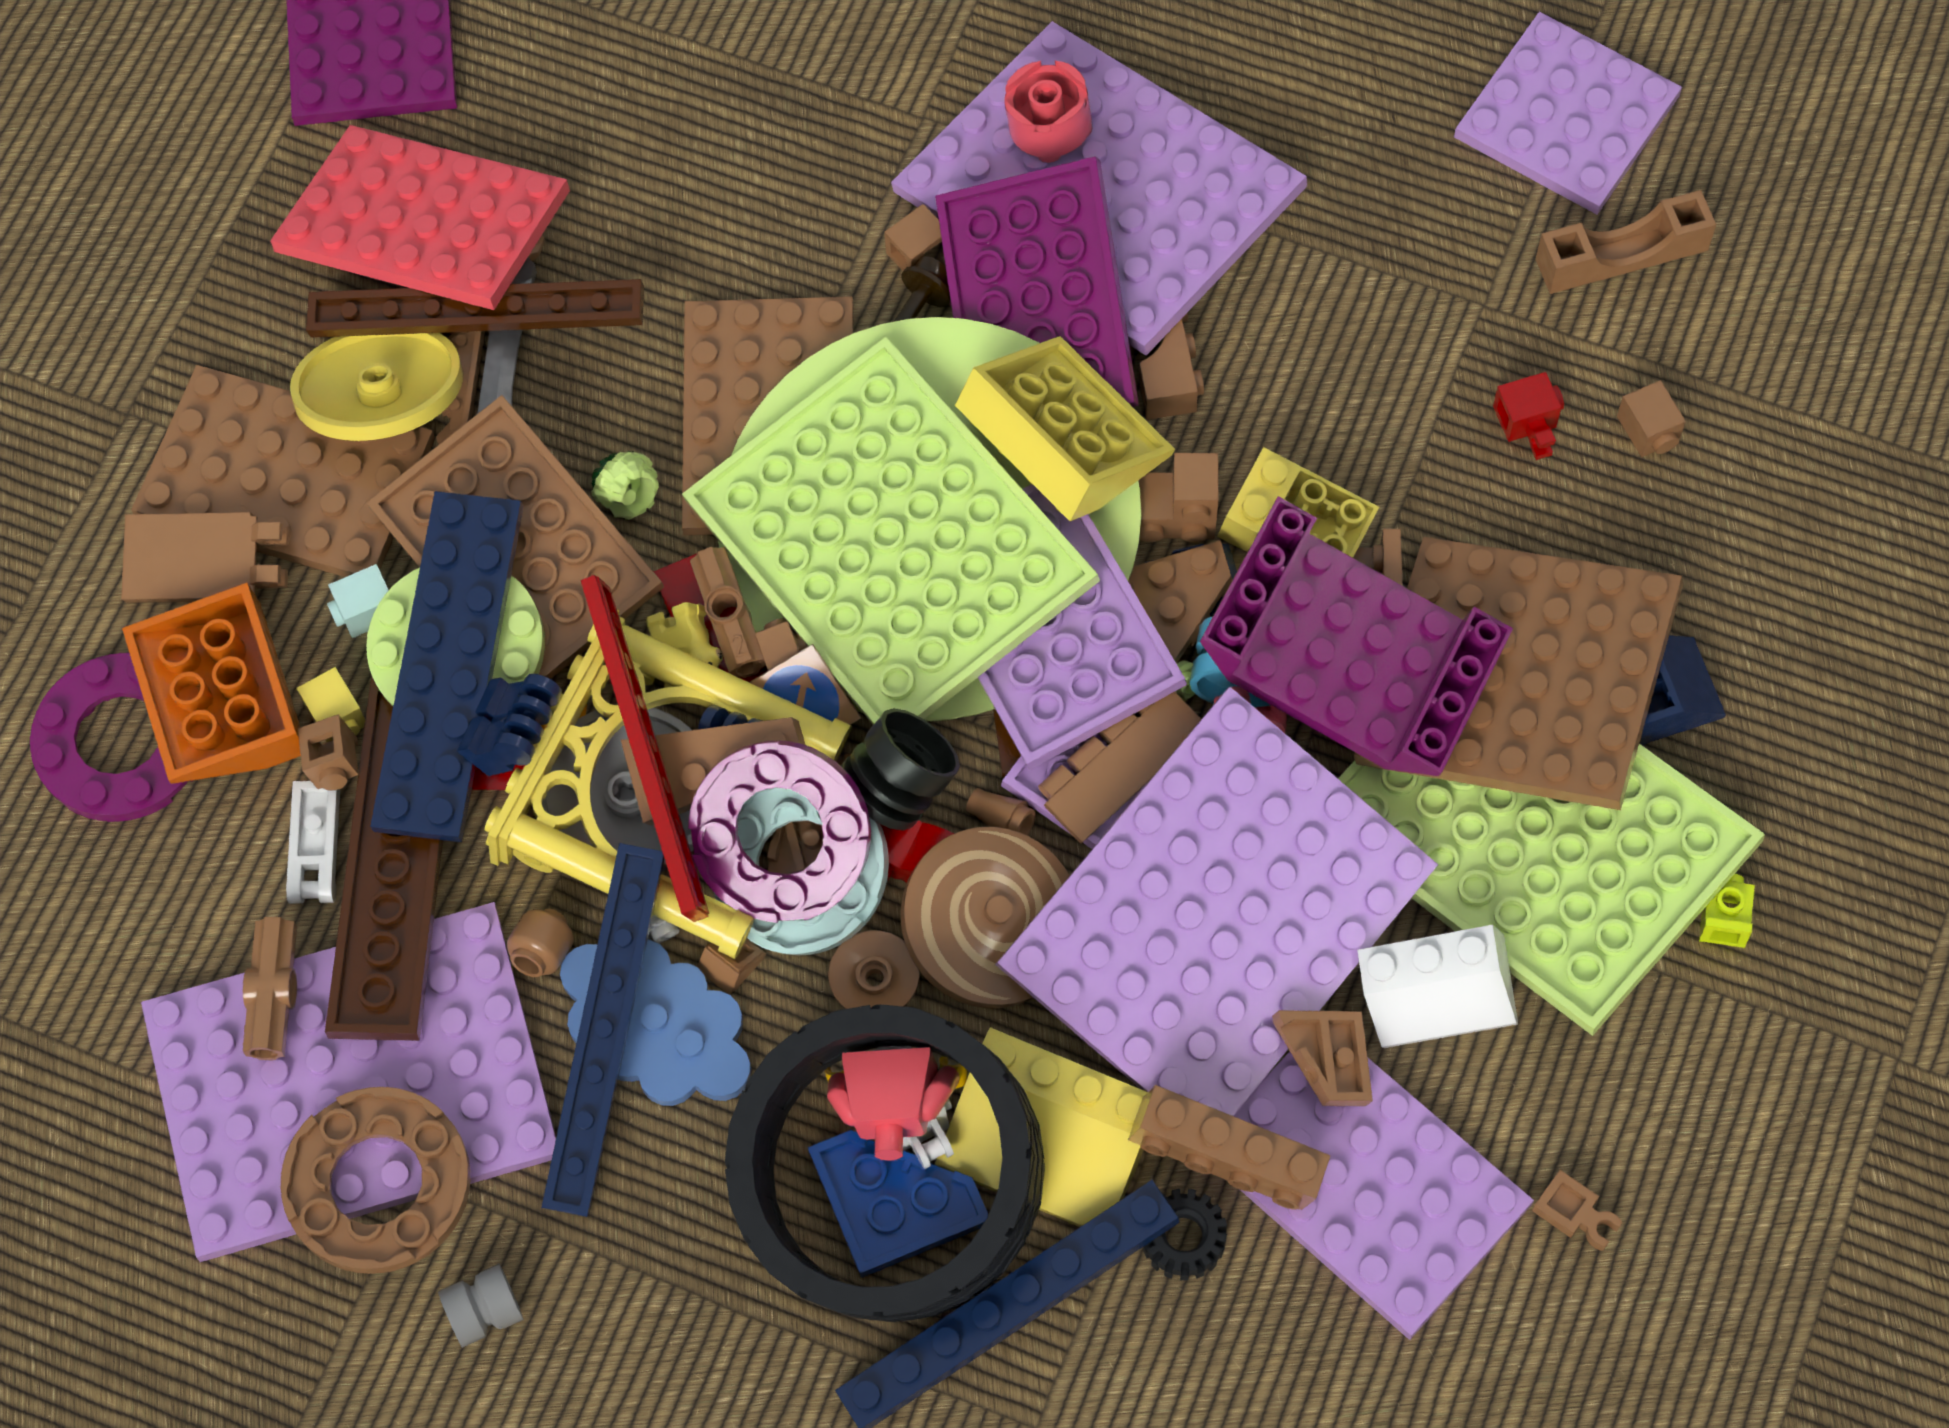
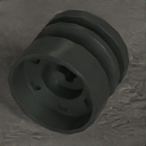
M893 708L883 712L868 731L864 739L865 742L858 744L854 748L851 756L846 758L841 767L850 775L859 788L868 809L869 818L890 829L904 831L912 828L917 823L921 814L929 808L933 800L932 797L941 794L957 774L960 765L958 756L950 742L934 726L909 711Z

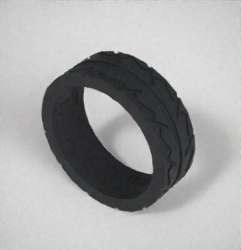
M879 1004L871 1007L866 1005L834 1011L804 1025L798 1032H793L766 1055L747 1081L745 1091L742 1090L729 1123L725 1153V1165L727 1168L725 1169L729 1204L741 1234L769 1274L801 1298L838 1313L859 1319L899 1322L901 1320L903 1322L934 1317L962 1305L980 1294L1004 1274L1024 1246L1040 1208L1045 1158L1040 1125L1021 1084L997 1055L953 1022L913 1007ZM881 1046L930 1047L931 1051L939 1052L965 1067L973 1075L989 1099L999 1126L1002 1149L999 1189L988 1218L971 1243L947 1265L921 1279L894 1286L860 1287L844 1283L825 1273L809 1259L786 1228L776 1199L774 1163L779 1135L788 1112L803 1090L824 1070L841 1061L842 1053L862 1052Z

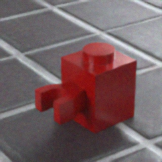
M1546 372L1497 386L1493 408L1508 442L1528 436L1530 447L1536 460L1552 456L1553 450L1551 445L1555 444L1556 439L1551 429L1557 427L1560 412L1564 409V400L1557 385L1552 386Z

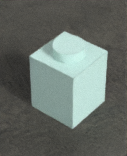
M377 564L329 584L328 586L334 600L328 602L327 605L337 627L346 624L352 638L368 632L371 619L379 602L389 591Z

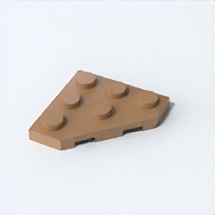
M1220 540L1134 566L1128 582L1177 664L1189 645L1193 646L1197 641L1199 626L1205 619L1210 617V613L1219 599L1224 597L1232 582V577Z

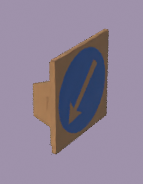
M811 644L749 682L830 721L837 718L851 725L861 719L860 714L831 673L814 644Z

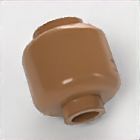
M533 909L522 915L509 936L506 947L512 965L519 972L530 977H539L541 975H551L560 968L573 945L574 936L567 924L566 918L558 911L553 909Z

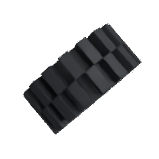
M1180 1189L1172 1190L1170 1196L1166 1197L1165 1194L1163 1196L1179 1219H1191L1199 1225L1203 1235L1200 1244L1192 1250L1180 1251L1168 1243L1166 1234L1163 1233L1145 1245L1143 1252L1146 1259H1151V1266L1156 1271L1161 1268L1165 1271L1164 1276L1172 1279L1174 1274L1180 1276V1281H1188L1190 1275H1195L1197 1279L1204 1276V1272L1207 1269L1212 1271L1217 1266V1261L1219 1258H1222L1225 1249L1227 1224L1226 1219L1221 1216L1222 1210L1219 1205L1213 1206L1210 1203L1211 1197L1205 1193L1202 1198L1196 1196V1190L1188 1189V1194H1180Z

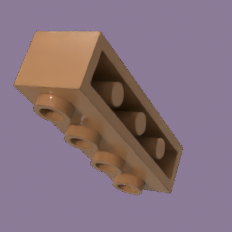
M1154 1085L1142 1098L1128 1138L1129 1141L1139 1144L1144 1151L1150 1154L1171 1157L1183 1162L1187 1168L1195 1172L1213 1174L1228 1180V1183L1237 1189L1247 1192H1258L1272 1198L1274 1203L1293 1210H1302L1316 1200L1331 1156L1157 1085Z

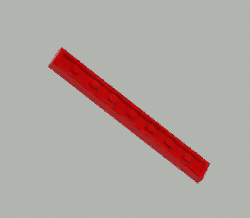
M592 575L580 581L681 914L696 922L709 917L708 914L710 913L611 589L602 579Z

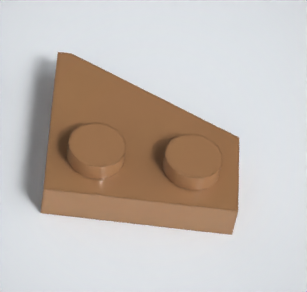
M1279 1010L1272 1016L1273 1024L1322 1106H1367L1373 1101L1362 1012Z

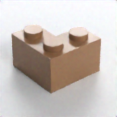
M1174 453L1173 473L1149 472L1138 480L1141 499L1139 540L1157 542L1163 538L1197 543L1206 539H1215L1218 511V453Z

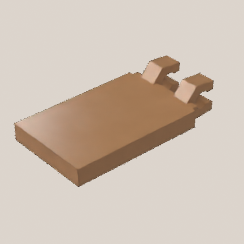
M251 512L125 515L121 600L127 603L195 602L244 583L249 584L254 594L255 588H287L288 570L281 569L279 565H256L257 546L289 545L290 528L283 526L281 522H258V517Z

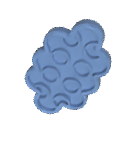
M649 939L647 940L618 1080L631 1082L639 1080L644 1094L651 1101L663 1106H674L683 1103L696 1090L703 1096L717 1101H727L737 1097L742 1093V1090H745L752 1070L747 1053L736 1043L743 1027V1016L739 1004L729 994L722 991L708 990L705 976L698 967L689 963L671 964L667 951L660 944ZM585 944L574 948L566 955L561 964L560 977L566 993L576 1001L568 1014L567 1023L570 1035L575 1043H577L597 944Z

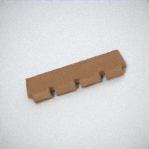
M1176 692L1136 712L1140 716L1139 718L1133 714L1099 732V735L1108 744L1107 747L1098 738L1092 736L1067 759L1069 766L1077 773L1075 776L1065 766L1060 765L1038 785L1041 793L1048 799L1044 804L1045 808L1080 844L1088 839L1151 780L1181 744L1182 735L1192 730L1201 720Z

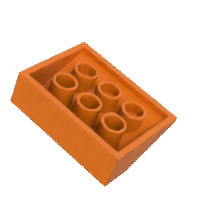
M248 583L122 628L165 771L171 784L268 769L301 756L298 728L301 727L261 603Z

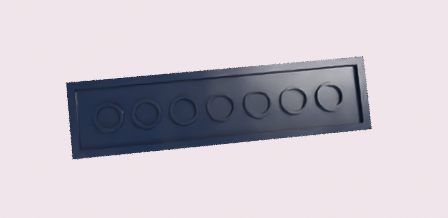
M434 492L370 825L374 832L462 842L476 766L460 755L457 749L472 718L479 717L475 711L490 679L493 677L524 509L522 502L519 500Z

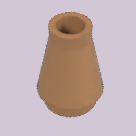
M980 788L973 791L966 806L968 813L976 816L988 827L1006 828L1027 836L1036 818L1035 810L1029 808L1027 801L986 792Z

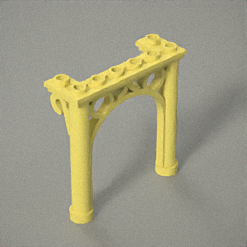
M619 617L647 710L671 703H691L707 708L710 705H716L725 708L729 714L738 712L744 714L747 717V721L752 718L766 721L792 717L799 721L807 746L826 754L834 761H837L852 725L837 718L830 721L625 625L624 618ZM593 624L587 639L591 645L584 657L578 654L574 659L567 675V679L571 680L565 693L561 694L558 703L550 707L552 710L551 719L544 730L540 742L533 744L535 753L531 762L525 765L523 770L519 768L514 770L505 790L509 796L502 808L496 806L492 810L484 830L489 832L486 845L489 846L490 863L499 866L500 862L509 864L514 855L521 862L538 871L551 873L553 869H556L608 894L617 850L609 844L596 824L590 802V788L594 769L602 751L624 723L619 706L607 703L601 696L602 690L605 688L610 677ZM655 678L673 686L645 692V685H651ZM592 695V702L597 712L609 719L605 721L600 716L596 722L588 726H575ZM591 742L586 752L584 743ZM564 745L570 748L575 756L574 772H581L580 778L573 772L566 770H557L550 773ZM564 784L574 789L577 794L578 805L564 815H550L542 807V802L546 798L547 792L555 785ZM531 806H533V814L536 819L527 816ZM581 820L592 846L559 830L566 829ZM661 874L653 915L719 946V952L736 959L750 933L754 918L704 894L710 913L708 914L709 917L693 922L681 914L671 878Z

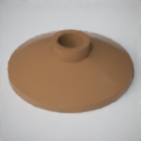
M878 930L855 934L852 938L843 942L833 954L828 971L829 985L833 996L844 1009L866 1005L871 1007L879 1004L905 1007L915 995L920 978V971L913 962L905 941L892 933ZM872 974H879L883 977L882 983L877 986L869 985L866 980Z

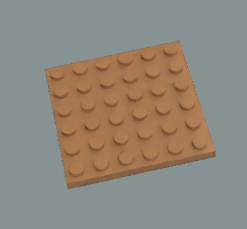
M1423 537L1407 589L1462 620L1473 607H1476L1512 627L1513 630L1440 776L1410 772L1403 773L1621 810L1682 591V576ZM1356 752L1354 753L1357 765L1384 769Z

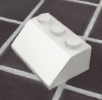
M1494 925L1357 950L1364 996L1382 1048L1518 1025L1504 934Z

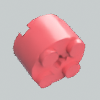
M1037 61L1021 67L1009 78L1005 88L1004 104L1010 135L1019 149L1027 154L1038 157L1042 162L1051 163L1057 161L1062 155L1078 148L1091 134L1093 129L1085 79L1075 67L1061 61H1055V65H1041V61Z

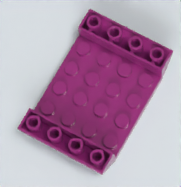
M1278 496L1204 632L1200 643L1228 681L1380 767L1388 770L1440 776L1513 628L1476 607H1473L1463 620L1311 535L1310 531L1317 518Z

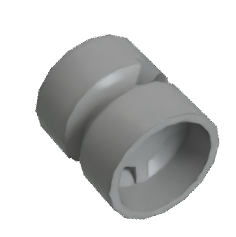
M500 1264L475 1275L474 1285L472 1286L461 1280L438 1291L445 1313L462 1348L485 1338L489 1325H493L498 1329H505L524 1320Z

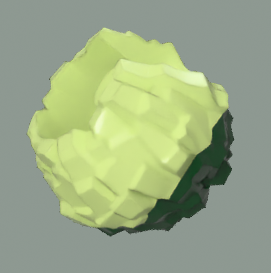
M634 451L610 454L600 461V467L592 473V497L605 508H609L614 517L630 520L646 512V508L650 509L655 504L654 497L659 488L658 475L652 467L653 463L644 454Z

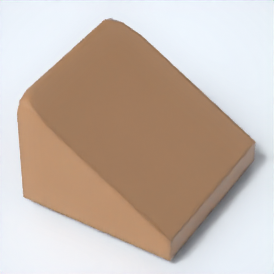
M746 939L740 953L734 959L719 952V946L710 943L704 948L697 967L710 981L727 994H731L738 989L765 958L766 953L749 939Z

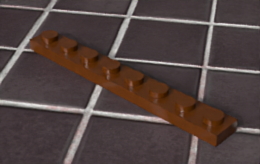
M641 279L510 284L495 310L412 288L309 292L306 332L310 338L643 325L644 285Z

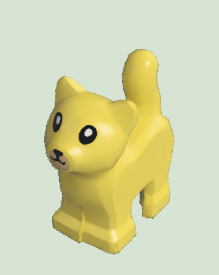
M685 602L672 607L674 617L665 619L664 612H659L646 618L651 637L719 668V664L723 660V654L719 648L709 644V633L704 623V617L707 614L705 606ZM665 683V688H667V687H673V686H671V685Z

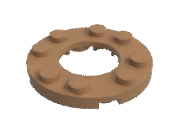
M369 1087L354 1090L336 1097L337 1101L324 1108L314 1117L311 1115L296 1132L288 1147L282 1165L280 1187L282 1203L288 1221L297 1236L309 1250L323 1261L343 1270L356 1273L375 1274L396 1271L430 1255L455 1229L466 1207L470 1191L471 1170L469 1157L463 1140L453 1123L439 1107L416 1093L393 1087ZM387 1137L402 1142L416 1154L422 1167V1186L415 1203L407 1211L398 1215L396 1219L385 1224L365 1225L349 1219L337 1208L332 1196V1174L338 1160L353 1145L369 1138Z

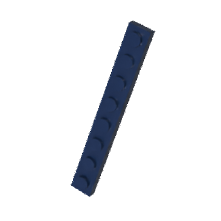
M619 843L541 1208L585 1217L590 1215L665 860L662 851Z
M1154 1181L1147 1182L835 1390L858 1428L874 1427L1180 1223L1178 1216Z

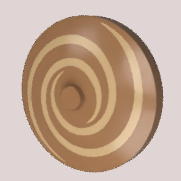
M977 827L948 836L932 847L919 861L908 878L904 889L900 912L901 928L907 950L913 962L934 987L964 1004L982 1008H1005L1032 1000L1033 997L995 964L1070 875L1049 849L1033 838L1017 831L999 827Z

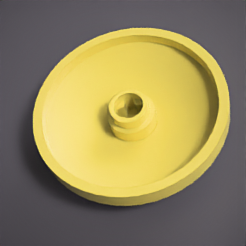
M441 333L340 336L325 341L304 357L292 375L290 392L298 417L311 430L324 436L341 440H376L414 430L440 415L458 395L463 382V372L456 347Z

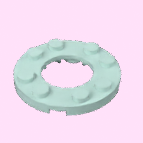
M773 788L756 792L745 802L738 817V836L744 852L759 866V857L763 846L778 828L797 821H811L822 825L818 811L806 797L791 789ZM869 818L871 844L866 865L858 881L840 902L828 911L807 920L799 919L773 923L754 919L747 939L767 950L798 956L812 955L831 950L858 933L875 913L887 883L889 855L881 825ZM714 893L715 899L718 900V901H720V902H722V903H724V902Z

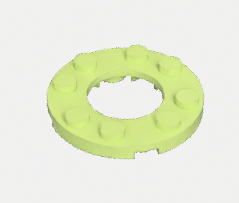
M420 567L401 578L384 595L373 614L367 634V659L372 677L383 696L392 706L394 705ZM512 575L492 679L502 678L509 684L524 681L525 677L529 674H539L545 651V633L539 611L528 591Z

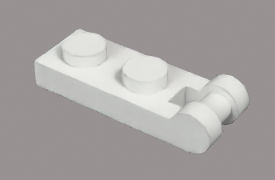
M293 781L286 884L287 901L289 904L304 903L305 899H319L320 903H334L336 900L335 876L340 789L333 791L323 788L317 789L311 781ZM305 870H319L318 881H304Z

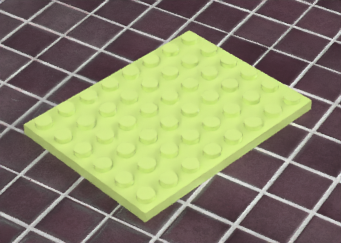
M886 336L682 493L689 506L782 617L789 622L792 629L801 637L807 646L814 644L841 687L873 725L884 711L893 708L909 711L923 719L927 718L1100 582L1096 571Z
M1640 744L1621 810L1357 765L1355 761L1338 778L1438 864L1412 896V899L1455 932L1494 925L1504 934L1510 974L1592 1036L1759 847L1765 835Z

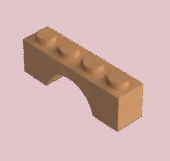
M1699 190L1662 200L1646 216L1619 229L1597 232L1588 230L1582 223L1542 233L1535 260L1549 293L1553 294L1708 251L1716 223L1702 191Z
M1188 312L1165 335L1162 344L1156 352L1139 362V386L1146 420L1197 412V397L1204 395L1201 370H1193L1191 362L1192 358H1196L1194 337L1192 333L1185 334L1183 322H1188Z

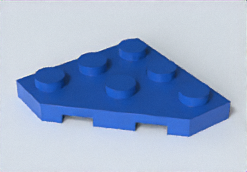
M852 1130L808 1147L812 1162L861 1278L976 1231L982 1227L989 1214L973 1178L957 1171L951 1172L933 1164L924 1169L916 1155L904 1150L903 1157L892 1161L880 1160L875 1157V1142L869 1139H861L858 1133Z

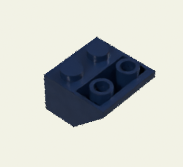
M1669 635L1641 735L1640 745L1726 717L1694 637Z

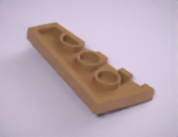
M792 717L655 735L679 814L690 810L694 796L707 774L725 757L736 750L758 742L777 740L806 745L799 721ZM623 739L621 744L642 821L652 826L654 822L629 739Z

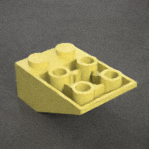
M1263 447L1231 506L1217 537L1248 552L1271 507L1279 496L1317 518L1310 531L1311 535L1353 558L1379 506Z

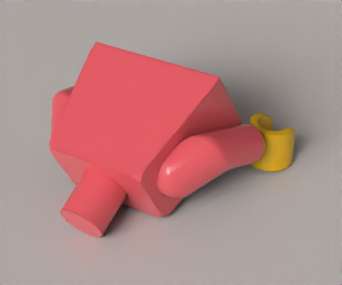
M930 1047L842 1053L844 1070L836 1073L832 1072L831 1067L824 1070L828 1082L827 1099L843 1123L855 1126L861 1139H875V1157L887 1161L903 1157V1137L924 1135L927 1131L928 1121L938 1116L955 1088L963 1087L968 1078L967 1069L960 1063L948 1065L947 1057L939 1058L940 1069L938 1071V1066Z

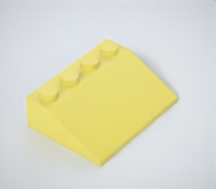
M1061 336L974 367L955 404L969 419L971 424L977 427L998 451L1069 521L1099 510L1172 456L1175 448Z
M990 1027L982 1044L1001 1059L1021 1084L1040 1125L1045 1172L1039 1210L1081 1227L1122 1200L1144 1152L1139 1144L1129 1141L1128 1138L1142 1098L1148 1092ZM969 1072L946 1133L954 1155L948 1158L945 1154L941 1155L936 1159L935 1165L951 1172L957 1171L973 1178L976 1184L997 1192L1002 1165L999 1126L988 1097Z

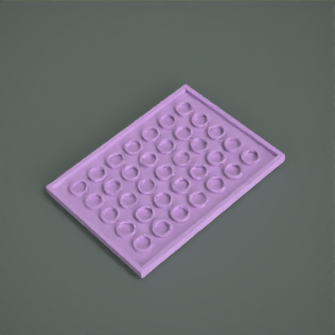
M1052 21L891 182L894 193L916 207L924 204L938 218L936 195L1096 156L1101 161L1129 345L1147 355L1307 187V176ZM1037 61H1041V65H1055V61L1065 62L1075 67L1085 79L1093 129L1086 140L1072 152L1062 155L1057 161L1051 163L1042 162L1038 157L1027 154L1016 146L1010 135L1004 104L1005 88L1009 78L1021 67Z
M1229 687L995 965L1141 1090L1149 1092L1154 1085H1157L1234 1116L1288 1050L1287 1045L1273 1024L1272 1016L1279 1010L1320 1011L1359 963L1357 950L1373 946L1438 864L1234 689Z
M494 902L434 919L420 1041L328 1039L325 1033L336 947L294 958L293 968L297 976L296 1004L293 1009H289L285 1057H280L276 1060H258L257 1058L246 1057L243 1053L244 1026L247 1011L243 1002L244 973L141 1002L195 1255L200 1262L296 1235L288 1221L281 1198V1171L286 1152L296 1132L311 1115L314 1117L324 1108L337 1101L336 1097L354 1090L369 1087H393L416 1093L439 1107L453 1123L466 1147L471 1170L470 1184L552 1160L556 1134L498 911ZM387 1137L369 1138L353 1145L338 1160L332 1174V1196L337 1208L349 1219L416 1200L422 1186V1167L416 1154L404 1143Z

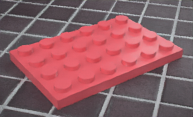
M350 125L270 241L276 253L495 310L570 192L567 179Z

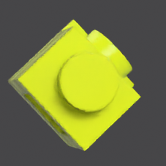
M1734 874L1703 909L1699 941L1745 948L1752 933L1751 922L1755 885L1744 883V877ZM1723 902L1737 904L1738 906L1730 908Z

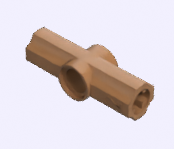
M711 546L698 551L697 555L690 560L704 600L705 612L712 623L728 672L736 677L743 678L755 675L766 666L755 635L756 631L752 623L751 612L743 598L725 547L714 548ZM730 607L737 608L729 617H720V614L725 609Z
M264 917L262 920L255 921L251 968L245 970L243 978V1002L247 1009L243 1053L246 1057H253L258 1060H276L277 1058L285 1057L289 1009L295 1007L297 998V976L293 968L297 926L294 921L285 920L281 917Z

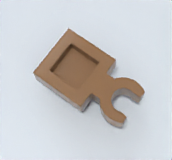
M1559 1170L1532 1209L1534 1213L1570 1238L1580 1228L1585 1232L1589 1244L1600 1251L1605 1250L1609 1241L1598 1234L1597 1227L1599 1225H1607L1617 1232L1622 1225L1621 1219L1616 1214L1609 1211L1598 1212L1593 1207L1597 1203L1599 1196L1562 1170Z

